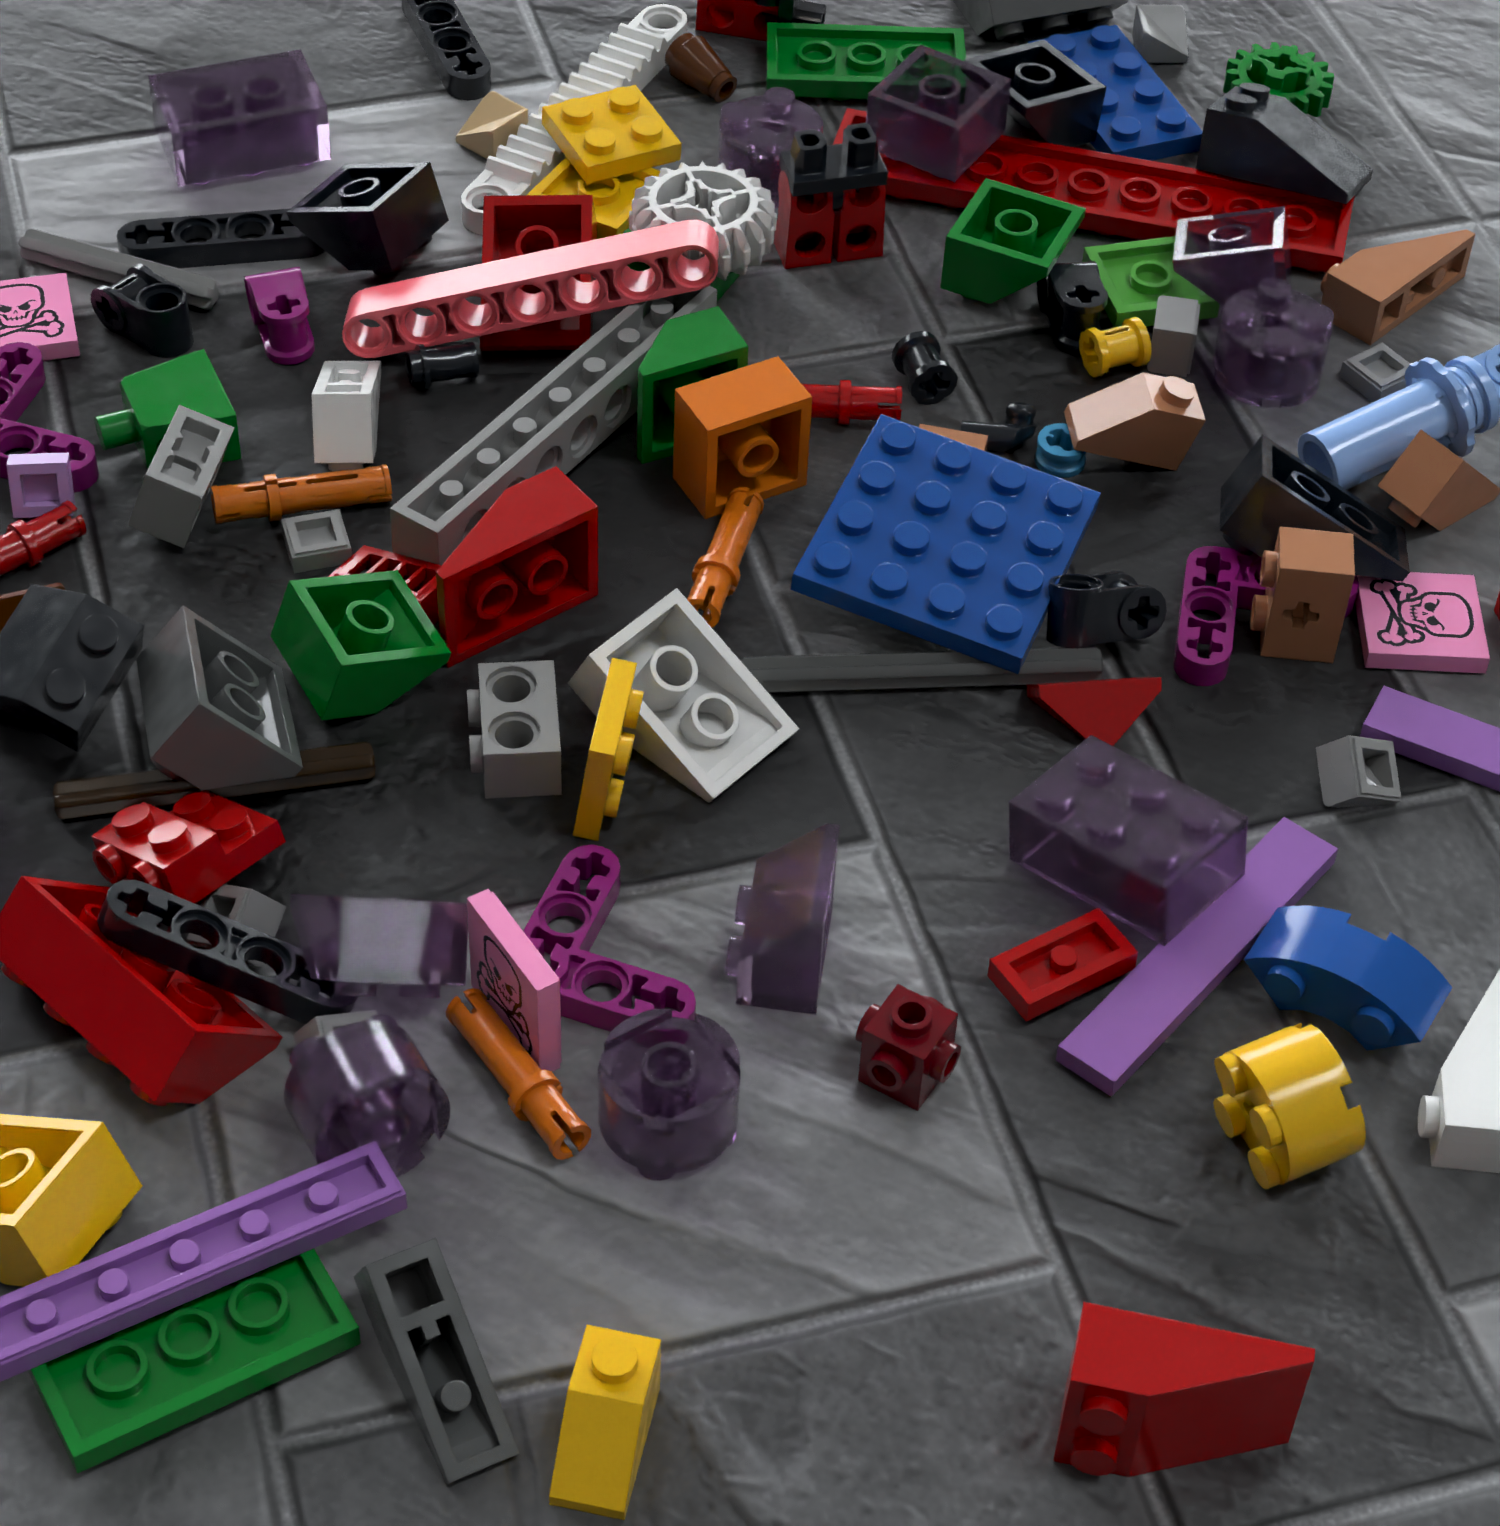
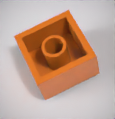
M779 356L675 389L673 478L704 519L722 514L729 493L738 487L750 488L744 501V505H749L755 491L764 500L807 485L812 396Z

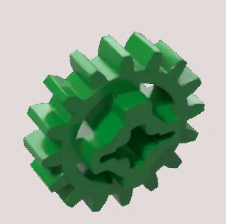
M1272 42L1270 49H1263L1258 44H1252L1251 53L1239 49L1236 52L1235 59H1228L1223 93H1228L1235 86L1239 87L1241 83H1257L1269 87L1270 94L1285 97L1304 114L1319 117L1322 108L1329 107L1334 73L1327 72L1329 65L1327 62H1314L1316 53L1299 54V49L1296 45H1282L1280 48L1277 42Z

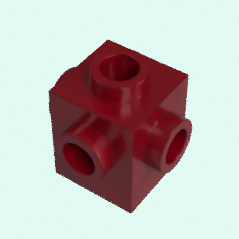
M897 984L881 1006L874 1003L867 1009L859 1023L856 1040L862 1044L858 1081L918 1111L939 1082L944 1083L950 1077L958 1062L961 1046L954 1043L958 1013L946 1008L942 1003L930 996L920 995Z

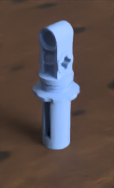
M1500 344L1473 358L1459 356L1447 362L1445 366L1438 360L1428 357L1410 364L1404 375L1406 380L1405 388L1301 435L1298 441L1299 459L1347 490L1390 470L1420 430L1426 432L1457 456L1464 457L1473 450L1475 444L1474 434H1480L1494 428L1499 421Z

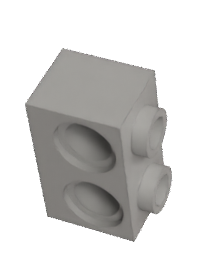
M179 405L145 474L128 526L184 548L210 492V487L216 479L235 427Z
M554 660L478 663L479 689L467 690L469 727H481L482 735H469L471 773H484L485 799L562 795L561 745Z

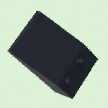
M1241 83L1239 87L1235 86L1207 108L1196 165L1197 170L1347 204L1371 180L1373 172L1371 167L1285 97L1270 94V88L1265 85Z
M1263 434L1221 487L1220 531L1223 532L1225 541L1241 554L1251 556L1254 552L1262 558L1264 550L1274 551L1279 527L1351 533L1354 539L1355 575L1403 582L1410 573L1406 535L1403 527Z

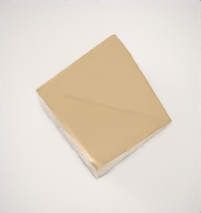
M490 91L456 135V142L486 159L489 156L496 157L498 146H506L510 134L517 136L518 127L521 123L527 125L528 109L495 91Z

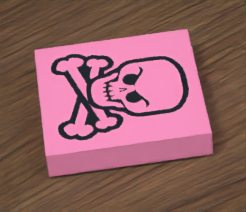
M66 273L0 281V347L15 342L29 343L41 351L43 361L80 356Z
M1410 572L1403 582L1356 575L1359 581V589L1355 605L1365 668L1486 674L1490 655L1474 575Z
M486 889L468 897L471 986L480 989L484 993L489 1004L541 1070L545 1069L553 1072L559 1069L562 1062L559 977L494 892Z

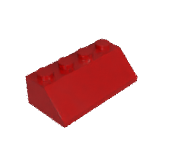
M21 876L0 912V961L3 963L1 967L2 972L12 981L31 988L45 1001L43 1005L45 1012L53 1019L72 1026L88 1041L86 1044L87 1050L97 1059L116 1066L131 1080L130 1089L142 1100L156 1106H166L168 1103L200 1104L267 1056L279 1045L283 1037L234 994L120 947L108 940L100 931L97 920L110 887ZM129 911L126 912L131 916L138 917V915Z

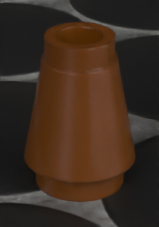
M684 33L677 37L669 46L665 54V64L669 67L672 77L719 103L727 100L733 94L737 86V79L731 74L703 36Z

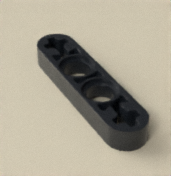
M401 0L402 11L447 92L454 98L466 101L485 97L491 90L490 62L454 0H425L426 3H424V0Z
M290 209L137 220L123 225L118 230L116 236L119 252L175 268L305 259L317 257L325 252L324 249L290 223L286 213ZM248 235H260V236H262V237H260V238H255V239H242V238H241V237H243V236H248ZM195 239L207 240L201 243H187V241Z
M122 880L114 883L108 890L98 914L97 923L100 931L108 940L116 945L303 1024H307L316 1016L351 1013L359 997V986L356 978L340 965L141 881ZM129 911L138 915V917L131 916L126 912ZM161 924L169 927L167 931L159 928ZM184 933L199 935L208 940L213 948L210 950L194 948L187 944L181 935ZM248 960L263 962L270 966L277 976L265 977L258 975L250 970L245 962ZM290 979L298 981L297 985L290 984ZM319 992L328 995L330 999L323 997Z

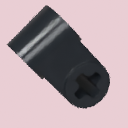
M1095 261L1055 263L1048 276L1036 283L1038 304L1041 312L1046 316L1056 345L1065 351L1080 354L1079 339L1081 332L1093 327L1102 331L1099 324L1100 312L1107 305L1108 294L1100 279L1099 269Z
M136 264L128 269L125 278L110 287L101 285L92 290L91 304L102 324L110 331L119 333L141 346L151 355L165 358L174 357L187 352L192 347L194 338L185 290L181 286L158 276L147 266Z
M1113 570L1087 575H1057L1050 578L1049 582L1050 602L1047 615L1046 640L1055 646L1079 649L1095 647L1101 643L1144 639L1152 636L1163 624L1167 612L1166 600L1161 592L1149 585H1138L1133 577L1123 571ZM1060 578L1059 583L1055 584L1056 580Z

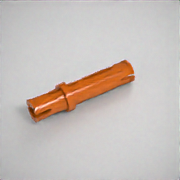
M387 464L291 478H277L276 474L263 475V480L210 487L216 524L268 517L270 522L280 521L282 515L294 514L296 512L392 501V485Z
M738 487L729 493L722 517L706 555L701 556L697 560L692 571L694 584L687 600L697 611L698 609L703 610L702 617L711 628L715 627L720 620L726 597L732 595L738 586L741 577L739 565L757 520L764 509L763 498L756 491L751 498L749 506L744 505L750 489L747 487Z
M472 988L463 991L467 1000L474 1007L471 1013L458 996L454 997L446 1009V1018L458 1029L509 1095L508 1105L519 1120L531 1123L556 1159L564 1160L573 1157L572 1151L563 1141L566 1135L579 1152L583 1150L591 1138V1129L579 1118L563 1098V1087L552 1071L541 1070L489 1004L487 997L480 989Z

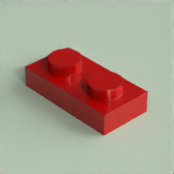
M1098 907L990 958L987 976L1027 1022L1132 971L1136 967L1138 951Z

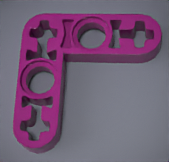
M24 342L8 343L1 346L0 400L6 402L0 405V477L8 479L6 466L8 455L4 453L11 449L22 447L32 449L26 454L69 453L74 493L90 488L97 481L99 472L94 446L88 440L16 422L46 381L41 351L36 346Z
M1203 546L1196 548L1189 554L1182 583L1173 661L1174 671L1185 682L1196 686H1212L1220 683L1226 677L1233 647L1236 608L1251 610L1254 595H1265L1266 587H1260V584L1256 581L1260 579L1262 558L1254 552L1251 556H1246L1232 548ZM1206 573L1216 575V587L1205 586ZM1356 575L1345 618L1352 613L1359 589V581ZM1206 609L1216 612L1221 616V619L1207 621L1196 617L1192 612ZM1198 643L1210 644L1208 658L1197 657Z
M585 845L571 850L563 858L523 930L544 959V952L550 954V967L560 979L561 1016L654 1046L670 1047L686 1041L694 1031L696 1020V999L694 992L687 984L671 977L589 952L619 896L620 863L618 857L611 850L603 846ZM591 874H598L590 880L586 888V897L581 895L580 880H587ZM559 916H572L579 919L583 925L574 932L559 933L552 930L548 923ZM598 983L611 984L620 991L616 998L605 1002L593 1001L583 992L589 986ZM634 995L639 996L640 999L635 998L634 1009H631L632 997ZM665 1007L673 1008L676 1010H670L666 1014L665 1018L657 1017L654 1015L661 1014L664 1011Z

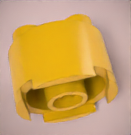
M1302 1023L1289 1026L1225 1052L1222 1056L1215 1058V1069L1223 1090V1096L1213 1101L1216 1117L1228 1137L1233 1138L1241 1134L1250 1148L1248 1151V1161L1251 1171L1262 1188L1269 1189L1278 1184L1288 1183L1347 1158L1363 1149L1366 1130L1361 1106L1358 1105L1348 1109L1340 1087L1352 1083V1080L1336 1049L1317 1027L1310 1024L1302 1028Z

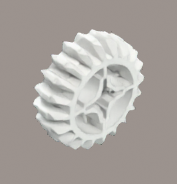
M703 161L699 166L689 167L681 162L677 170L661 168L658 177H645L644 186L635 189L632 211H629V229L633 232L684 220L698 219L707 222L715 229L719 238L717 277L726 281L730 272L745 275L748 266L761 265L763 255L770 253L771 244L774 242L777 213L774 212L775 204L771 200V191L761 187L760 178H746L744 169L739 168L730 171L726 169L724 163L717 167L706 166ZM688 250L682 253L685 258L697 260L705 256V254L697 250Z

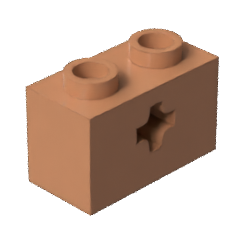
M1279 527L1274 551L1264 550L1262 556L1260 587H1266L1265 595L1255 594L1251 609L1250 629L1260 631L1261 656L1325 663L1334 662L1355 577L1353 534Z

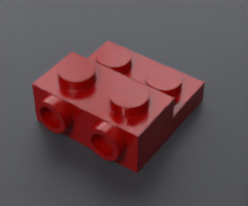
M207 790L182 797L174 804L173 810L170 812L146 802L126 807L113 816L110 824L91 835L96 847L92 852L94 863L107 881L112 884L122 880L141 881L192 903H197L286 842L278 820Z

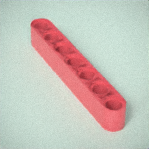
M698 219L684 220L365 288L356 292L350 299L342 330L343 342L347 349L356 356L378 358L415 350L416 344H424L425 347L698 291L708 287L717 276L719 238L715 229L707 222ZM688 250H697L705 254V256L697 260L685 258L682 253ZM632 262H643L651 268L645 271H636L630 269L627 265ZM579 273H586L592 275L596 280L581 282L573 276ZM533 285L542 291L536 294H529L522 291L519 287ZM477 296L485 299L488 303L475 305L465 298ZM425 308L434 314L422 316L415 313L412 309ZM371 319L381 326L369 327L359 320Z

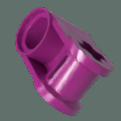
M300 267L244 276L252 321L258 327L265 353L269 360L278 364L289 365L297 364L310 358L315 351V343L307 320L309 300Z

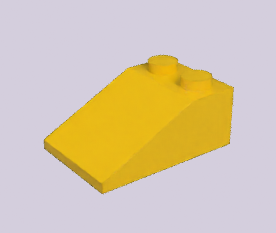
M0 1114L1 1283L25 1287L80 1264L81 1260L105 1231L119 1221L124 1208L142 1188L143 1185L104 1122Z

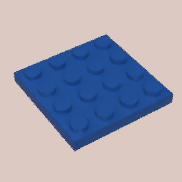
M881 414L792 576L791 590L1019 674L1048 613L1050 578L1067 573L1097 510L1101 492ZM1060 578L1056 580L1055 584L1059 583Z

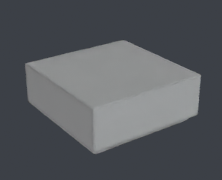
M1382 342L1343 361L1339 377L1371 402H1374L1406 387L1404 375L1410 363Z
M340 509L281 519L282 533L294 574L340 566L352 556L351 545Z

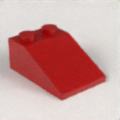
M593 195L484 196L482 263L597 239V220ZM579 273L573 276L581 282L596 280L592 275L586 273ZM533 285L519 287L522 291L529 294H536L542 291ZM481 298V305L488 303L485 299ZM593 313L480 336L481 351L576 350L592 337Z
M557 466L505 489L437 570L439 634L451 651L449 661L445 664L447 668L598 595V506Z
M1083 1301L1066 1382L1053 1461L1073 1465L1077 1470L1090 1475L1102 1476L1111 1473L1132 1477L1286 1444L1289 1442L1314 1364L1315 1348Z

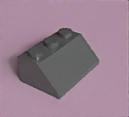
M953 0L977 36L995 33L996 40H1005L1023 35L1025 33L1024 28L1037 25L1040 26L1041 32L1059 30L1069 26L1068 20L1084 17L1086 25L1104 22L1114 17L1112 11L1129 2L1128 0Z
M182 606L136 658L149 755L152 763L165 776L173 780L183 778L201 790L295 777L301 771L303 765L282 668L187 607Z

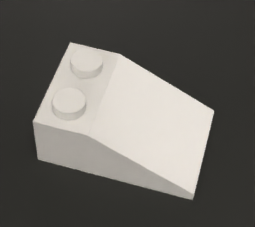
M678 588L674 589L590 653L568 682V685L597 717L612 657L637 663L632 689L644 691L636 729L624 727L623 732L635 734L633 749L708 803L717 798L799 730L798 726Z

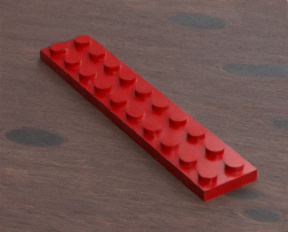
M850 108L846 109L833 145L842 144L843 130L848 125L869 124L876 136L880 156L888 170L887 185H885L886 194L898 199L921 200L942 204L948 208L955 209L966 208L985 178L1086 208L1085 217L1080 223L1079 229L1095 231L1106 236L1118 235L1141 240L1185 235L1192 249H1197L1207 254H1226L1248 258L1258 263H1276L1299 267L1315 273L1327 272L1334 264L1342 263L1354 197L1347 204L1191 167Z

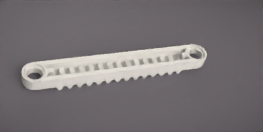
M656 4L643 9L628 25L620 23L617 34L611 33L608 43L602 42L599 45L598 54L592 52L589 55L588 64L582 62L579 66L578 74L572 72L569 76L568 84L562 82L559 86L558 94L552 92L549 96L548 104L541 103L538 114L531 113L527 125L522 123L519 125L517 136L510 134L507 145L498 146L496 157L489 156L487 158L485 170L461 195L462 224L466 229L483 235V210L478 208L483 207L484 196L527 195L566 157L542 125V107L561 103L571 98H581L610 91L617 87H627L635 84L642 91L666 65L665 54L671 43L680 35L687 33L686 13L676 6Z

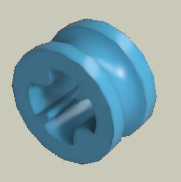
M1051 424L1045 426L1039 432L1037 438L1038 447L1034 460L1036 466L1042 472L1059 478H1070L1078 475L1084 469L1086 452L1074 450L1067 424Z

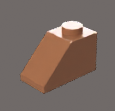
M1145 372L1071 402L1064 411L1074 450L1177 471L1206 421L1194 383L1187 382L1176 376L1163 377Z
M1423 430L1418 432L1377 485L1394 498L1388 508L1407 523L1416 528L1423 519L1439 531L1493 501L1500 493V488Z

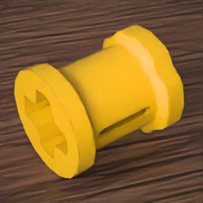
M1138 317L1125 319L1122 326L1102 331L1093 327L1081 332L1079 350L1087 372L1092 377H1098L1107 373L1109 368L1129 363L1134 367L1147 365L1151 358V340L1143 321Z

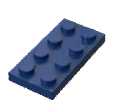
M1101 25L1091 30L1070 34H1054L1049 38H1044L1049 44L1107 87L1096 139L1090 142L1096 151L1150 161L1199 151L1203 131L1117 25Z

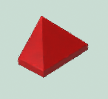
M1133 677L1026 684L1028 698L1105 756L1162 690L1161 677Z

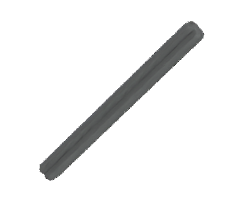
M1096 647L1030 649L1019 674L957 651L756 656L740 659L768 693L1023 686L1026 684L1101 680L1103 671L1101 651Z

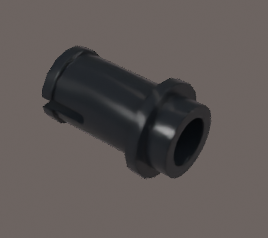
M472 341L466 342V344L426 349L424 344H416L414 351H406L405 353L408 380L411 385L421 384L423 389L430 388L431 382L478 377L479 360L475 344Z

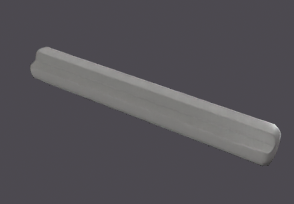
M34 228L27 229L24 236H21L18 245L21 246L20 255L28 261L110 284H115L125 278L128 269L132 266L142 264L165 280L181 286L186 292L189 306L209 310L212 309L215 302L219 299V283L214 278Z

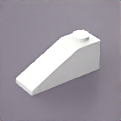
M324 361L312 392L314 463H328V468L331 471L362 469L363 463H373L377 448L381 361Z
M1500 969L1444 1062L1432 1096L1423 1095L1420 1100L1418 1133L1420 1137L1429 1138L1431 1167L1500 1173Z

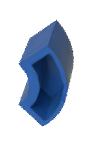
M1307 905L1278 907L1244 958V961L1279 1010H1304L1325 1017L1350 1032L1367 1051L1422 1041L1452 989V986L1426 957L1391 932L1387 939L1383 940L1366 930L1348 924L1351 914L1343 911Z

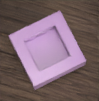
M69 453L9 454L6 466L13 518L39 517L59 507L61 503L67 500L75 505Z

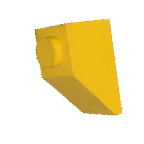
M586 1325L567 1390L549 1493V1505L625 1520L660 1391L661 1339Z

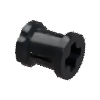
M925 331L912 332L897 342L892 351V361L897 371L908 377V390L919 404L931 405L939 403L953 393L957 386L958 376L949 363L943 361L940 357L941 347L936 337L930 332Z

